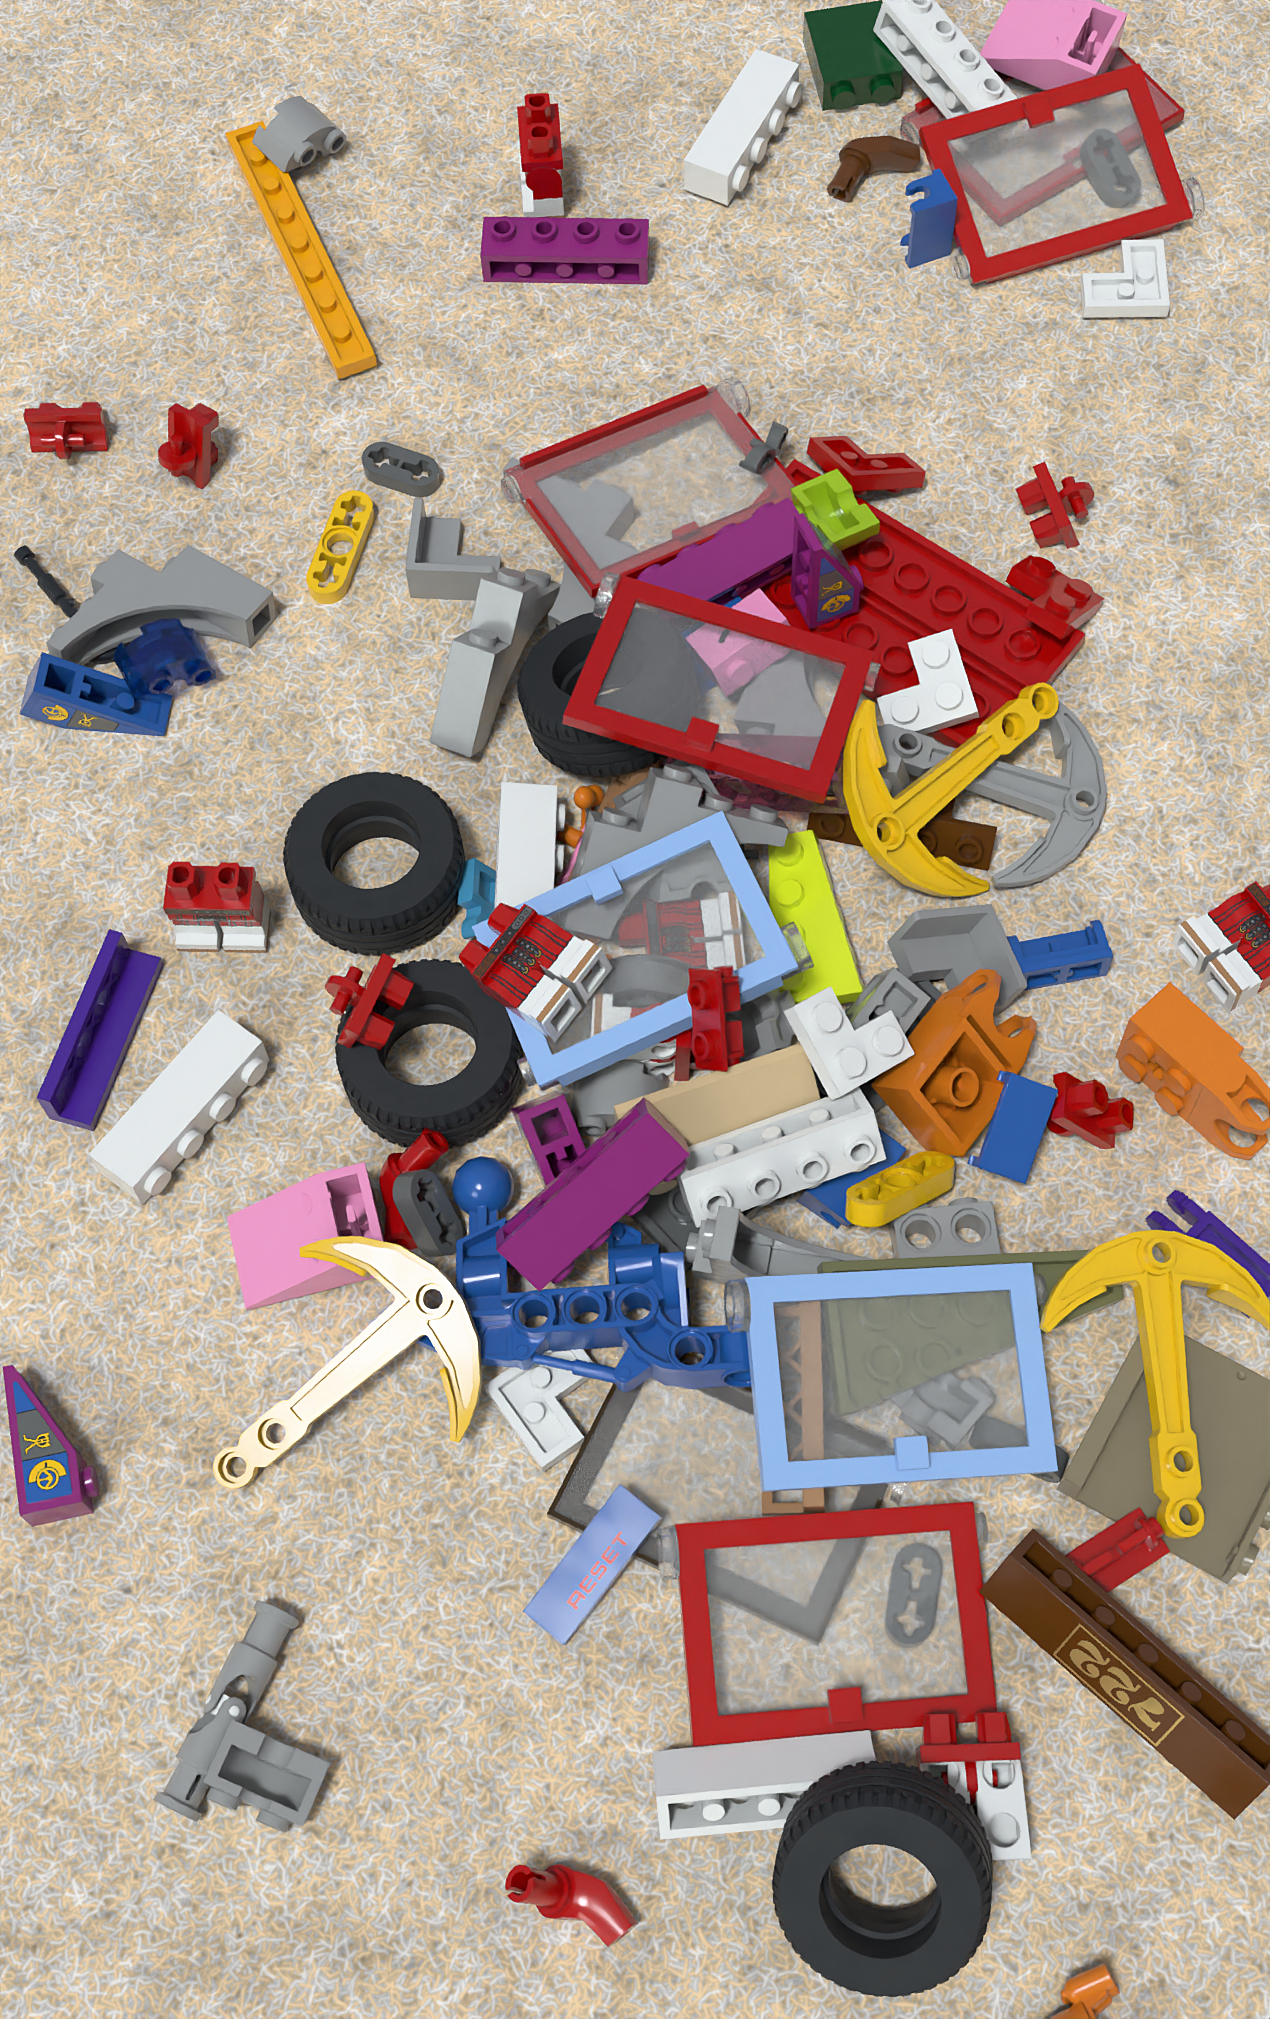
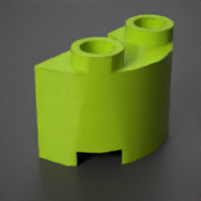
M838 469L790 489L792 501L800 514L803 513L841 551L867 541L871 536L879 533L880 521L865 503L862 505L857 503L852 486Z

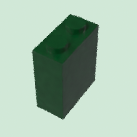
M882 0L804 12L803 44L822 111L832 109L845 110L851 106L869 103L883 104L890 100L900 99L903 76L902 65L873 31L883 3Z

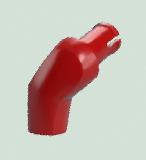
M428 1127L425 1128L421 1135L403 1153L389 1154L382 1166L379 1183L386 1208L384 1238L388 1243L401 1245L409 1250L418 1248L396 1208L392 1189L394 1181L401 1173L429 1169L442 1155L448 1152L449 1144L440 1132L429 1130Z
M519 1864L511 1869L506 1878L505 1889L507 1891H516L507 1895L510 1900L516 1903L536 1905L540 1914L546 1918L583 1921L607 1947L618 1942L638 1924L611 1884L597 1876L559 1864L549 1866L544 1871Z

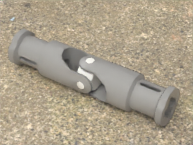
M257 1600L253 1607L257 1613L243 1640L235 1642L206 1699L203 1717L197 1720L176 1755L179 1763L164 1792H157L153 1799L159 1804L195 1822L198 1821L201 1815L197 1809L209 1787L203 1783V1780L230 1720L233 1719L244 1725L247 1723L278 1664L275 1657L289 1629H296L299 1623L295 1617L260 1600ZM240 1675L248 1684V1696L245 1702L240 1698L230 1697L222 1693L227 1684Z

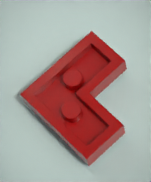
M847 436L809 438L806 454L819 464L821 470L825 473L838 469L852 486L853 494L863 495L870 490H885L899 493L905 488H922L926 471L905 453L867 454Z
M1032 555L1027 556L1012 566L1005 581L1034 599L1030 602L1024 617L1060 639L1065 638L1096 615L1105 599L1093 592V588L1085 581L1071 579L1056 570L1055 565L1049 560Z

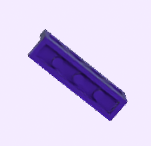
M108 930L36 1097L49 1119L94 1131L164 965L161 957L131 950L122 932Z

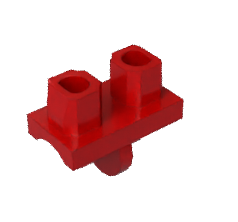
M83 402L78 408H62L56 403H41L38 408H25L23 417L29 431L31 452H56L59 459H70L72 452L108 451L109 440L103 410L98 402Z
M175 403L168 408V442L163 443L158 449L160 465L168 469L172 476L180 477L184 475L191 478L200 489H204L210 482V467L218 461V448L211 441V432L219 427V414L217 411L202 403H198L190 410Z
M1045 461L1033 466L1037 478L1026 482L1015 490L1026 515L1048 505L1050 507V513L1029 522L1039 547L1044 548L1064 540L1067 549L1080 545L1067 513L1074 512L1077 519H1082L1088 515L1086 506L1094 498L1092 486L1087 482H1075L1073 476H1068L1061 481L1063 489L1058 493Z
M383 953L377 965H374L364 987L358 984L363 971L354 966L349 968L345 977L332 975L328 978L325 989L334 997L330 1011L342 1016L348 1004L354 1006L337 1043L349 1049L355 1041L379 1050L385 1045L395 1022L372 1011L376 1000L378 999L400 1010L414 985L411 980L392 969L396 959Z
M1068 1072L1053 1075V1083L1058 1090V1097L1055 1098L1046 1124L1050 1131L1061 1137L1076 1134L1099 1149L1115 1148V1133L1133 1129L1134 1106L1131 1101L1124 1097L1108 1098L1105 1085L1095 1079L1082 1082Z

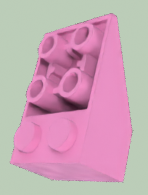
M1008 0L980 55L986 59L993 70L1041 89L1049 90L1104 74L1119 47L1127 13L1094 0ZM1091 100L1079 104L1088 107Z
M365 1162L315 1174L227 1216L246 1310L374 1278L372 1275L369 1278L362 1277L333 1262L300 1257L299 1247L318 1240L343 1236H361L386 1242L372 1182Z

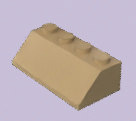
M798 1043L730 1066L726 1072L715 1071L615 1105L614 1115L616 1123L644 1097L685 1138L689 1147L820 1100V1095L812 1064L802 1045ZM677 1177L669 1182L662 1180L649 1194L658 1195L670 1191L677 1185Z

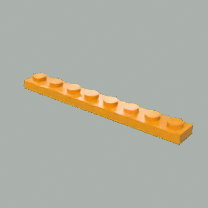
M260 121L225 133L232 155L338 380L376 367L375 353L288 172L283 173L252 143L258 126L260 125L264 130L266 129L264 122Z

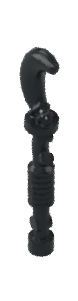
M24 545L18 548L14 553L16 560L22 566H27L37 578V585L54 605H59L68 618H71L78 611L73 607L76 606V599L68 598V593L53 575L46 573L34 559L35 554L28 546ZM119 645L90 660V662L97 664L113 662L126 651V648L123 645Z

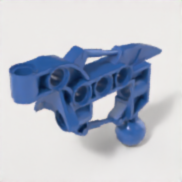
M486 1156L469 1159L456 1170L452 1184L453 1198L460 1209L469 1215V1235L456 1241V1288L467 1303L481 1341V1365L518 1367L521 1370H529L535 1364L572 1371L573 1375L615 1383L622 1392L633 1390L649 1378H653L666 1386L683 1387L693 1390L725 1386L751 1387L746 1334L749 1331V1322L691 1327L689 1288H686L683 1251L660 1253L659 1243L643 1244L641 1232L622 1222H616L611 1226L612 1232L605 1241L608 1243L609 1285L509 1293L507 1268L512 1267V1265L496 1250V1232L508 1222L506 1217L498 1220V1215L511 1202L515 1186L513 1176L507 1167L496 1158ZM643 1308L650 1311L645 1318L637 1321L626 1318V1315L633 1309ZM594 1312L598 1314L596 1320L591 1323L579 1324L575 1322L576 1318L582 1313ZM539 1315L548 1318L540 1327L530 1328L525 1326L526 1321L533 1316ZM427 1335L422 1336L415 1342L438 1353ZM623 1347L625 1352L616 1368L578 1359L570 1361L543 1355L545 1351L555 1352ZM689 1352H698L704 1356L700 1362L694 1365H685L679 1362L681 1356Z

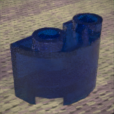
M176 618L159 619L142 625L139 628L143 634L134 639L127 647L121 642L113 655V659L133 697L164 693L173 686L176 680H185L187 686H199L216 679V669L193 628L184 627L181 621Z

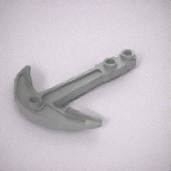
M1060 701L1055 715L1046 719L1050 729L1055 759L1063 757L1061 778L995 760L964 788L1044 817L1050 821V826L1044 838L1040 836L1021 858L992 876L991 881L994 887L1028 885L1047 879L1076 859L1098 828L1103 815L1107 791L1102 758L1087 728ZM892 724L877 725L884 753L886 755L902 757L907 773L917 777L922 776L956 749L938 744L932 737L916 733L913 730L904 729ZM899 742L906 743L913 749L906 750L901 747ZM1076 799L1083 800L1089 807L1081 806Z

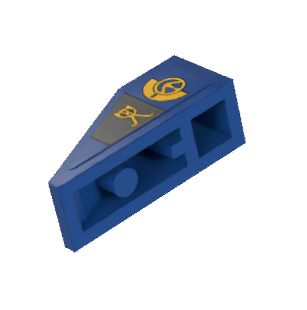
M42 652L28 676L19 714L64 729L164 736L172 695Z

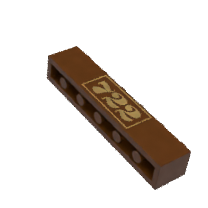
M1032 1529L980 1589L979 1592L1001 1613L1026 1633L1041 1649L1046 1651L1073 1675L1085 1688L1092 1692L1120 1717L1125 1724L1130 1726L1231 1818L1235 1820L1270 1785V1736L1035 1529Z

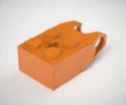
M979 969L964 979L959 985L942 994L907 1038L915 1054L879 1074L871 1084L918 1143L927 1151H937L943 1154L963 1157L993 1117L1004 1086L1003 1082L997 1080L999 1071L1018 1074L1025 1064L1036 1033L1037 1023L1032 1016L1021 1017L1014 1014L1003 1023L995 1026L993 1011L999 997L1001 976L996 970ZM986 983V985L983 988L972 993V991L979 985ZM1022 1028L1016 1036L1008 1037L1015 1030Z
M1169 982L1129 1018L1115 1056L1119 1060L1120 1069L1132 1081H1142L1155 1093L1156 1102L1165 1112L1170 1115L1178 1114L1208 1142L1229 1156L1250 1161L1267 1144L1266 1132L1270 1129V1088L1258 1073L1240 1058L1244 1047ZM1254 1098L1264 1102L1269 1109V1117L1262 1121L1259 1115L1252 1109L1247 1099ZM1232 1125L1238 1130L1255 1134V1143L1250 1147H1240L1234 1144L1228 1134L1230 1126Z

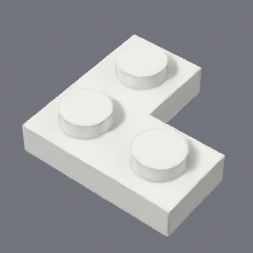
M1163 239L1121 240L1119 250L1121 273L1082 274L1080 286L1083 318L1168 316L1170 299Z
M952 629L909 642V650L920 684L877 698L884 724H892L923 735L979 717Z
M831 986L783 1011L831 1101L845 1095L915 1054L892 1010L853 1029Z
M583 1349L555 1352L545 1351L543 1354L570 1361L578 1359L592 1362ZM535 1364L529 1370L510 1367L484 1385L485 1392L542 1472H545L575 1451L584 1442V1436L558 1401L590 1378L573 1375L572 1371Z

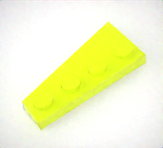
M813 830L787 834L784 847L768 845L769 907L799 968L781 976L784 985L779 987L778 990L781 994L789 990L795 1004H798L831 986L840 1004L854 1002L865 989V986L861 981L856 966L858 965L845 931V922L841 909L835 899L832 889L833 884L819 839Z

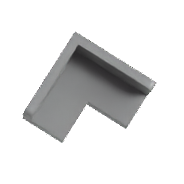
M414 498L405 567L410 598L476 601L481 578L501 568V557L459 555L462 535L461 519L426 517L423 498Z
M992 904L915 911L887 941L900 973L911 982L944 979L948 990H950L979 969L996 970L1001 976L999 997L994 1005L993 1016L1002 1013L1027 987L1026 979ZM986 983L979 985L972 991V993L983 988L986 985Z

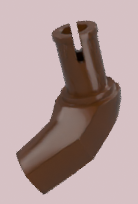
M893 136L853 139L844 145L838 154L841 164L832 181L828 184L827 192L829 195H832L837 188L833 198L846 203L851 200L852 194L863 175H870L880 170L909 173L920 162V147L918 144Z

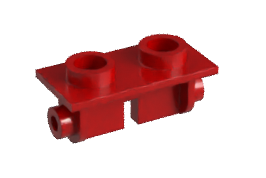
M732 965L716 966L713 969L689 968L687 997L692 1011L693 1036L691 1048L695 1056L696 1068L726 1072L728 1067L739 1064L740 1057L745 1056L742 1020L726 1021L725 1016L726 1012L741 1010L739 975H734Z
M1138 1507L1066 1554L1065 1557L1106 1593H1109L1171 1551L1161 1539L1164 1531L1158 1521L1153 1516L1147 1519L1141 1508Z

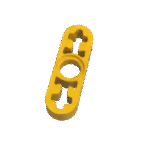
M351 490L344 492L336 499L306 575L309 593L318 603L333 604L344 598L350 586L375 520L372 500L362 491ZM355 507H360L362 512L354 514L352 520L353 528L348 526L347 512H353ZM338 541H348L353 545L352 549L346 554L336 555L329 551L330 547ZM329 566L333 567L335 583L329 582L326 588H321L319 582H326L330 573Z
M937 1151L918 1152L849 1187L846 1191V1219L852 1224L862 1227H879L949 1191L953 1187L954 1159L947 1154Z

